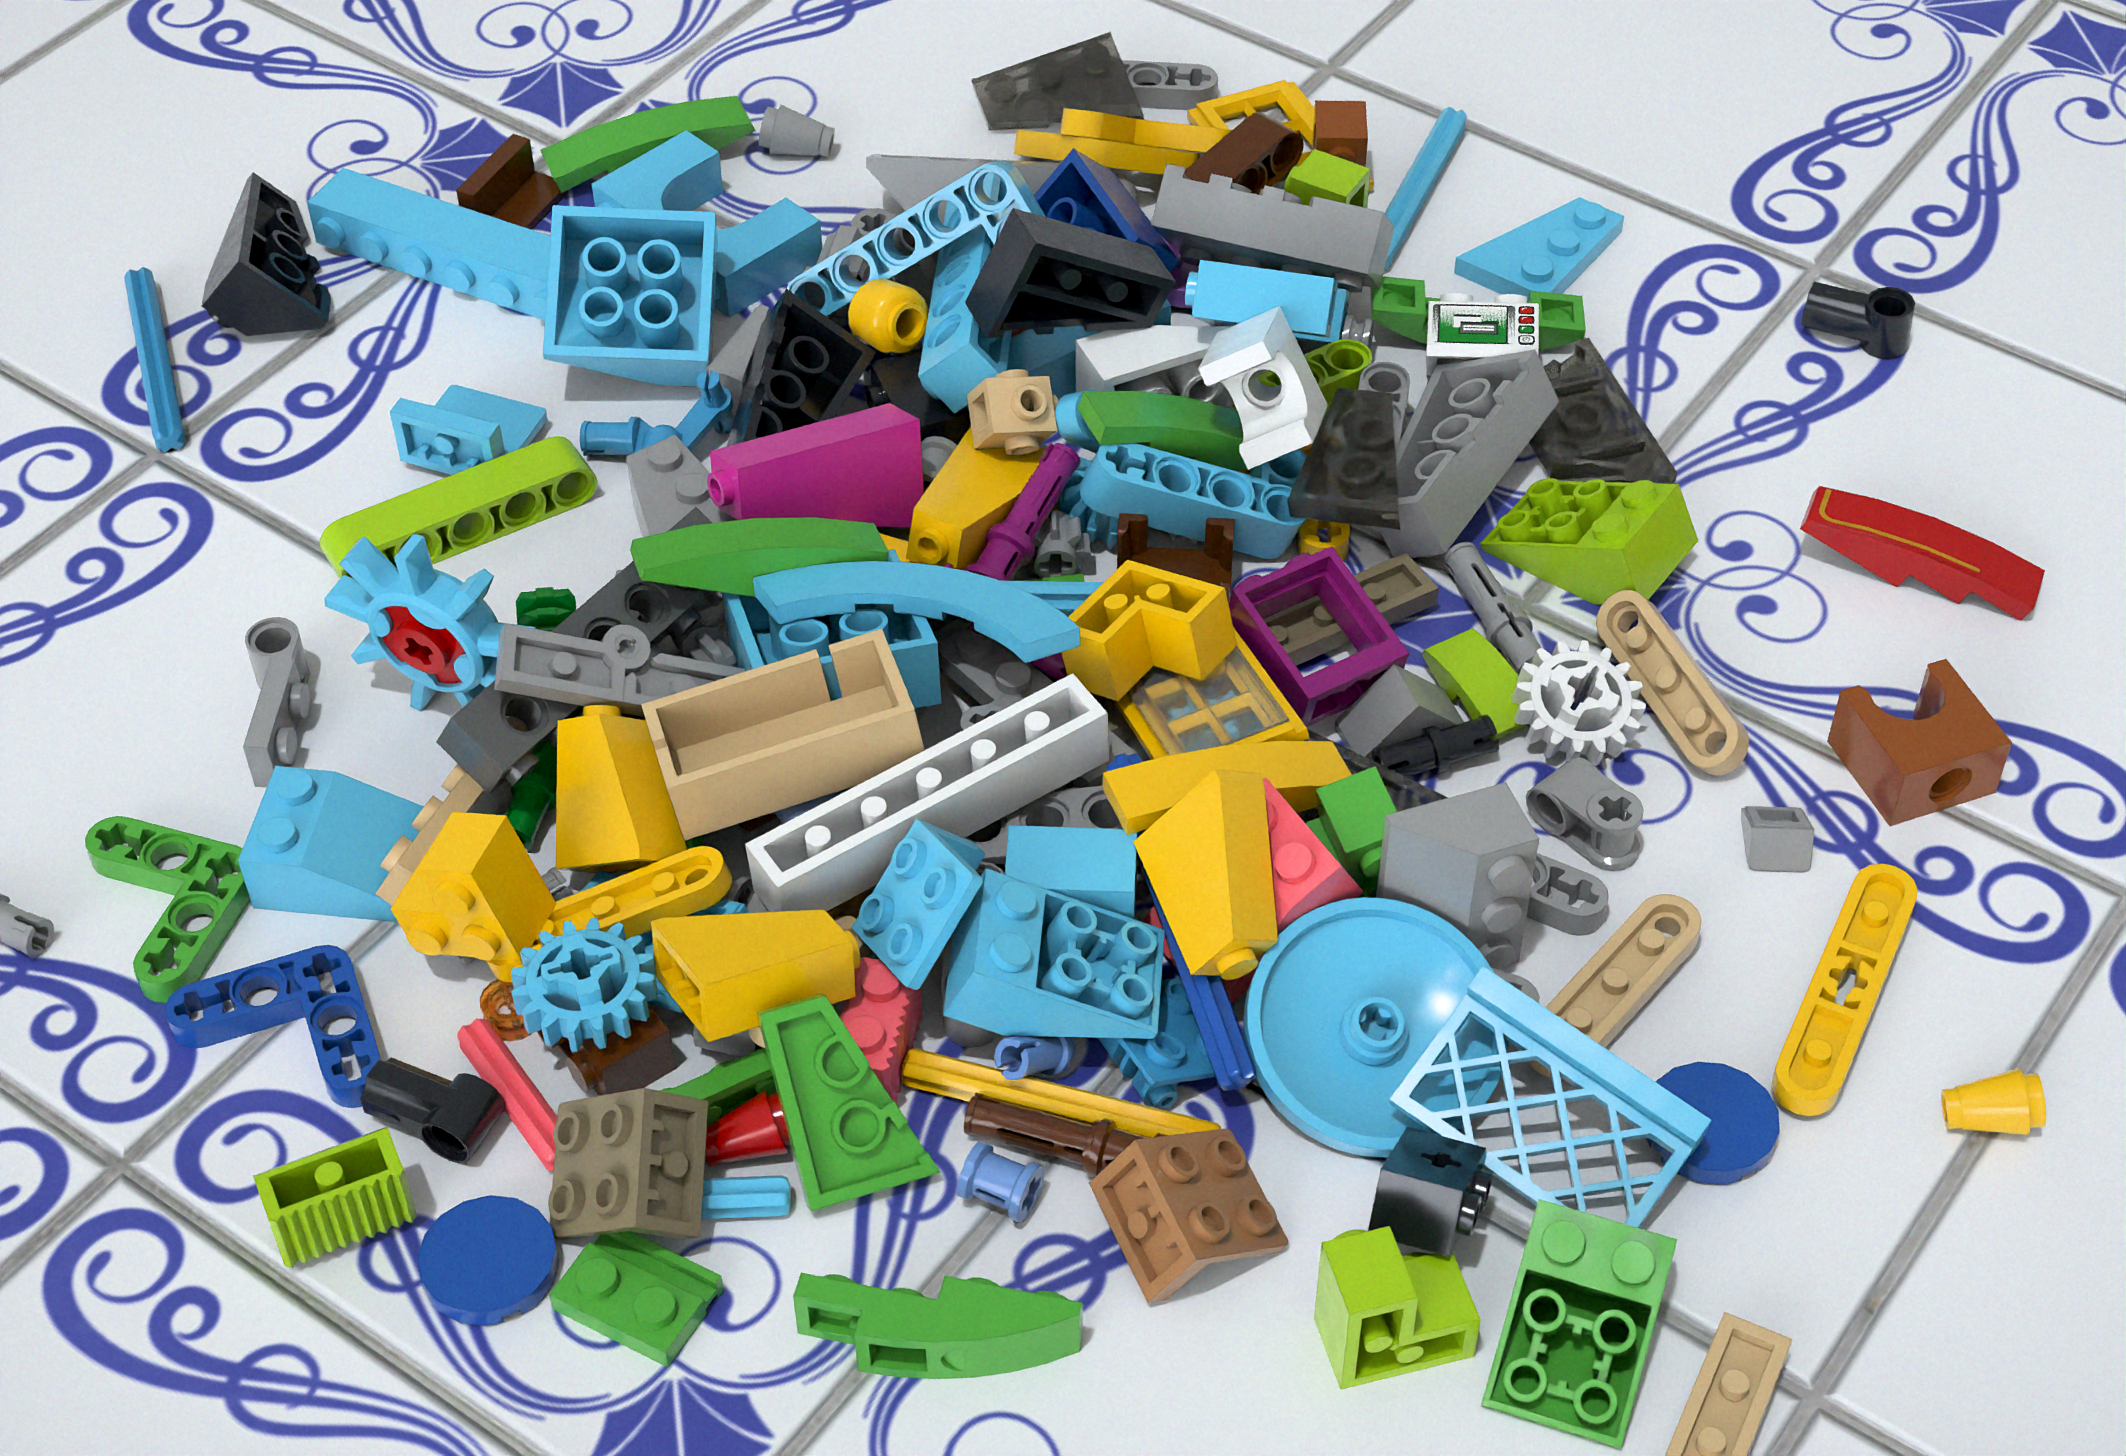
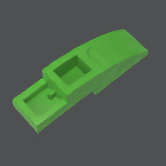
M801 1273L793 1295L798 1334L855 1345L858 1371L922 1379L975 1378L1011 1373L1044 1365L1078 1353L1083 1341V1302L1068 1300L1063 1295L1052 1291L1032 1293L1001 1287L991 1280L979 1277L965 1280L944 1276L938 1299H933L908 1288L888 1290L857 1284L852 1279L837 1274L821 1277Z

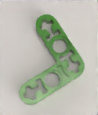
M114 816L95 823L88 830L85 837V846L92 866L98 874L114 880L174 895V898L142 944L133 961L134 973L145 997L154 1002L166 1003L169 996L177 989L200 980L250 902L238 862L243 848L129 817ZM178 853L188 856L186 861L177 868L162 870L156 867L157 863L167 855ZM217 878H222V880L220 881V883L217 884L216 879H217ZM207 914L213 917L211 923L201 930L191 932L180 929L182 923L193 915ZM174 962L177 966L175 970L170 969ZM156 971L161 972L159 976H156L154 973Z

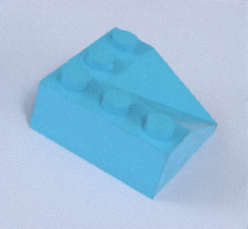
M553 205L543 358L654 385L698 387L696 384L697 376L705 371V367L712 360L718 248L716 212Z
M895 549L888 550L889 554L886 561L900 562ZM722 592L727 640L730 649L736 655L737 668H743L745 671L816 649L830 699L833 701L842 698L828 645L882 628L915 711L921 707L942 703L938 643L926 617L895 613L893 604H860L856 607V613L825 615L780 625L756 597Z

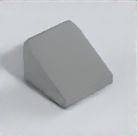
M1745 806V808H1741L1746 861L1750 869L1754 871L1783 872L1809 871L1812 861L1814 828L1801 808Z

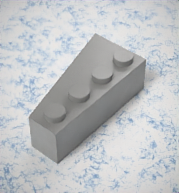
M1536 350L1436 365L1368 508L1393 557L1407 553L1411 558H1430L1445 554L1559 403V399Z

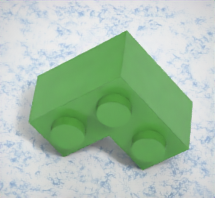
M1374 766L1316 789L1319 818L1306 822L1308 827L1364 891L1357 898H1376L1385 815L1397 812L1377 768Z

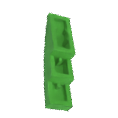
M729 96L686 101L637 112L586 129L540 151L561 193L605 171L610 174L686 130L715 150H719L754 132L755 128L738 97Z
M1083 391L1078 411L1099 445L1136 443L1233 471L1250 470L1247 468L1239 452V445L1243 443L1244 435L1239 413L1236 410L1184 396L1141 391Z
M817 517L751 518L693 525L633 539L630 547L638 574L643 581L755 597L754 577L820 564L886 561L889 554L874 523Z

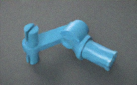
M705 370L696 378V384L701 392L700 399L676 428L669 425L651 427L640 417H631L628 422L583 421L580 428L581 451H584V456L631 455L676 435L692 452L712 428L719 434H722V429H724L725 434L731 432L734 422L732 414L733 398L729 390L722 387L718 373L711 370L709 376L708 370Z

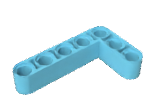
M995 160L976 168L800 274L789 283L787 289L811 305L805 296L807 282H814L820 285L825 293L823 308L812 307L823 315L828 316L850 303L858 289L868 281L892 278L981 224L993 244H995L1012 208L1043 217L1046 216L1019 170L1007 161ZM987 173H996L1005 181L1007 191L1002 201H994L985 194L983 180ZM942 200L950 201L959 208L961 220L957 228H949L940 221L938 207ZM897 228H904L913 235L915 249L912 255H904L895 248L893 234ZM852 255H859L868 262L870 276L867 282L859 281L851 275L849 260Z

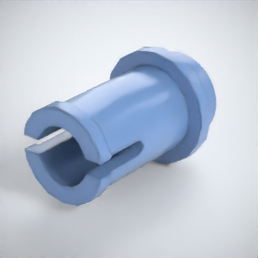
M1007 1037L1001 1040L995 1049V1065L997 1069L1011 1064L1016 1065V1067L1005 1069L1002 1073V1076L1009 1080L1022 1079L1027 1075L1041 1073L1046 1076L1058 1075L1065 1071L1075 1054V1044L1072 1037Z

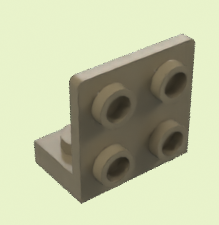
M641 1088L562 1102L558 1107L557 1122L553 1133L555 1143L553 1183L548 1200L549 1224L552 1226L554 1238L564 1240L625 1231L682 1240L699 1238L708 1100Z

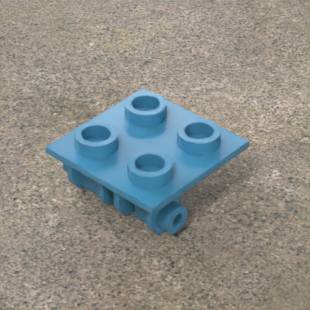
M1180 978L1161 980L1158 1034L1154 1039L1098 1038L1108 1051L1113 1063L1120 1065L1119 1071L1127 1079L1133 1078L1131 1084L1140 1094V1099L1146 1106L1167 1110L1178 1100L1179 1095L1175 1089L1179 1082L1215 1077Z

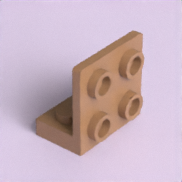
M1226 1128L1135 1139L1089 1182L1148 1303L1167 1300L1207 1264L1278 1253L1289 1243L1273 1206L1268 1202L1246 1160L1244 1150L1236 1141L1233 1133Z

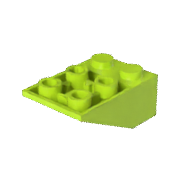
M1546 478L1533 483L1527 489V493L1507 514L1499 519L1497 526L1486 536L1480 545L1482 551L1592 604L1602 605L1611 595L1623 590L1636 591L1649 600L1695 546L1698 538L1679 484L1653 483L1649 480L1620 483L1605 482L1601 479L1577 482Z

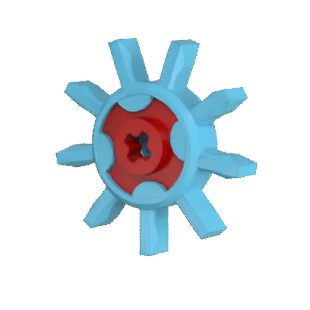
M413 534L394 557L396 568L365 536L362 537L339 563L353 578L343 575L324 598L325 607L368 624L370 632L351 654V657L357 664L386 658L396 669L413 680L410 706L418 711L425 707L437 691L453 692L462 707H464L489 686L496 676L499 634L505 623L498 622L492 609L483 599L488 593L494 576L484 568L468 577L465 582H462L454 576L434 569L425 537ZM517 625V626H522V627H528V628L536 629V627H532V626Z

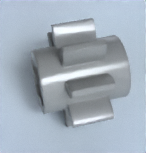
M1061 511L1050 512L1033 541L1035 554L1028 564V572L1030 575L1037 574L1040 578L1073 575L1074 573L1079 574L1082 572L1081 558L1091 556L1089 534L1081 532L1079 517L1071 518L1068 514Z

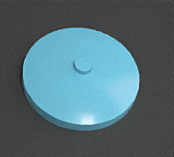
M1363 897L1345 899L1318 907L1295 920L1278 935V942L1264 953L1249 985L1243 1017L1244 1039L1256 1070L1257 1081L1276 1109L1291 1124L1318 1142L1354 1155L1388 1157L1407 1127L1430 1132L1392 1106L1390 1098L1466 995L1467 986L1480 968L1484 966L1492 972L1493 970L1481 952L1463 933L1446 920L1418 906L1398 900ZM1470 1016L1455 1036L1459 1061L1498 1055L1494 1032ZM1504 1039L1506 1053H1508L1509 1042ZM1448 1047L1436 1064L1451 1062ZM1500 1066L1461 1072L1468 1107L1483 1105L1488 1101L1502 1075ZM1453 1074L1425 1078L1411 1097L1432 1113L1460 1108ZM1462 1120L1446 1122L1459 1132L1463 1129Z

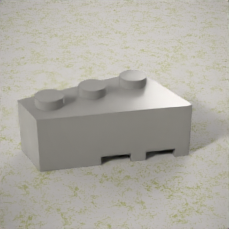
M676 435L626 456L633 505L642 537L667 532L695 507L712 523L737 520L715 506L707 486V478L710 472ZM707 600L696 611L699 613L713 605Z

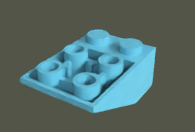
M986 868L981 875L983 881L979 890L953 932L943 1016L1004 1036L1154 1039L1158 1034L1165 930Z

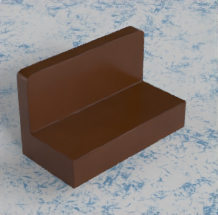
M512 134L456 190L458 204L461 207L533 230L552 210L553 205H557L563 199L568 190L561 193L553 177L536 172L530 139Z

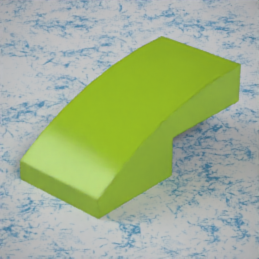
M1474 628L1424 649L1421 654L1451 702L1453 703L1461 699L1472 719H1477L1485 714L1492 719L1497 734L1490 735V740L1494 738L1501 739L1530 725L1515 724L1513 719L1519 705L1511 702V696L1518 683L1517 678L1519 675L1498 650Z

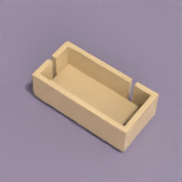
M882 628L828 645L842 698L833 701L830 699L820 658L815 649L641 704L684 841L857 786L924 751L915 709Z

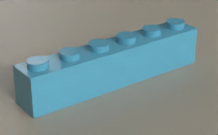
M342 168L307 201L316 243L545 321L551 236L346 168Z

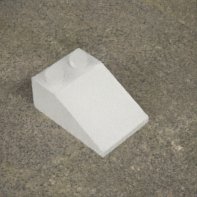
M1152 325L1151 328L1107 330L1077 339L1076 392L1085 390L1141 391L1184 396L1233 409V399L1226 387L1221 382L1211 387L1206 386L1198 370L1216 333L1232 326Z

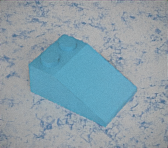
M275 766L238 859L253 908L398 922L390 910L392 905L375 894L389 874L380 864L402 835L411 841L416 838L419 831L413 828L411 824L424 806L336 771Z

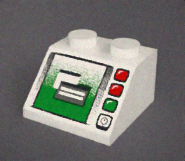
M1447 293L1440 295V301H1429L1426 375H1432L1436 365L1536 350L1537 354L1539 352V304L1527 303L1526 296L1504 294L1495 296L1494 302H1473L1472 295Z

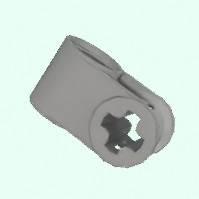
M1574 757L1527 791L1526 805L1536 823L1546 832L1556 835L1586 857L1592 865L1603 870L1616 871L1631 866L1637 860L1640 843L1635 831L1642 823L1644 811L1642 803L1635 794L1624 790L1603 775L1590 761L1582 757Z

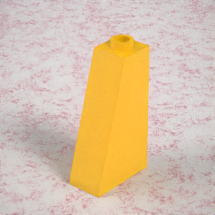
M970 427L914 507L906 559L919 564L943 567L949 562L955 569L965 570L967 565L975 564L987 545L985 536L990 527L1003 523L1024 486L1039 465L1046 449L1039 446L1038 451L1025 455H1007L1005 448L974 449L972 429ZM1058 500L1051 511H1058Z

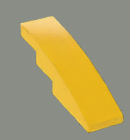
M1269 741L1224 745L1168 755L1103 772L1102 789L1126 835L1148 829L1214 769L1259 773L1262 780L1266 777L1296 813L1318 807L1316 789L1349 777L1352 774L1332 741Z

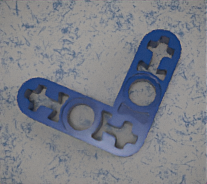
M315 946L187 984L170 995L165 1004V1017L175 1041L183 1047L193 1049L212 1046L305 1017L327 1093L331 1100L341 1107H362L360 1098L365 1089L366 1076L377 1061L381 1060L351 959L346 951L337 946ZM330 972L336 993L323 996L318 975ZM271 987L278 990L276 997L264 1005L253 1006L244 1002L246 997L258 988ZM231 1000L234 1011L227 1012L224 1002ZM203 1010L204 1018L191 1021V1013ZM337 1016H350L356 1019L355 1025L343 1034L330 1035L322 1031L324 1025L330 1019ZM355 1054L361 1077L348 1081L342 1058Z

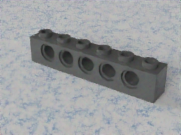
M695 507L668 531L712 522ZM633 560L551 632L601 641L610 628L619 624L631 625L646 635L651 648L649 657H655L662 653V650L657 645L664 638L670 635L675 641H678L701 618V615L696 610L707 600L716 607L723 601L722 592L691 587L682 588L677 585L643 581L640 579ZM630 610L643 614L648 623L637 620ZM494 680L451 717L436 743L490 794L506 779L513 786L521 782L540 762L535 753L549 742L557 749V720L575 718L583 711L585 706L494 690ZM506 716L520 719L527 726L528 731L524 732L513 728L508 723Z

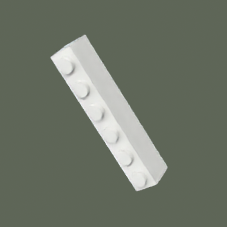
M1073 673L746 843V852L755 893L769 912L822 909L828 911L878 884L891 862L896 846L905 838L916 818L965 838L1109 761L1108 713Z

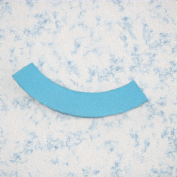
M863 561L812 565L782 570L753 578L755 597L780 625L825 615L856 613V607L860 604H893L894 612L899 614L923 616L943 621L947 614H951L974 622L975 631L1001 643L1025 663L1080 646V627L1063 612L1021 588L969 571L910 562Z

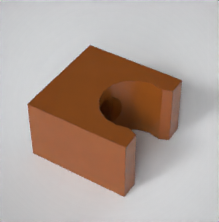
M1947 659L1927 665L1913 713L1914 720L1897 718L1884 712L1873 702L1869 691L1860 685L1840 691L1827 742L1889 826L1996 793L2012 741Z

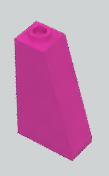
M891 403L710 451L712 473L707 478L710 497L715 506L737 520L817 517L874 523L877 527H911L914 507L924 494L920 419Z

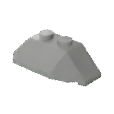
M872 154L866 157V168L903 209L907 211L976 168L995 160ZM1001 160L1013 164L1019 170L1033 195L1060 165L1059 162ZM942 200L938 207V217L942 223H944L947 200Z

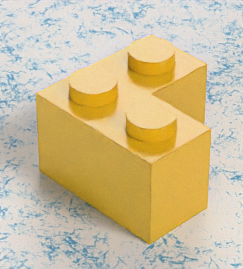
M1126 560L1068 616L1080 627V646L1061 653L1067 676L1073 673L1090 693L1115 701H1119L1153 666L1203 681L1237 646L1225 588Z
M452 812L390 910L405 932L407 941L415 948L416 952L431 956L444 954L474 957L484 961L496 959L522 962L520 951L523 947H532L554 910L556 902L506 815Z

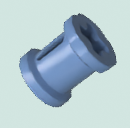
M979 1141L971 1149L958 1178L957 1196L966 1200H973L977 1197L1008 1210L1011 1220L1021 1223L1030 1215L1037 1202L1043 1186L1045 1168L1036 1162H1031L1027 1166L993 1153V1146Z

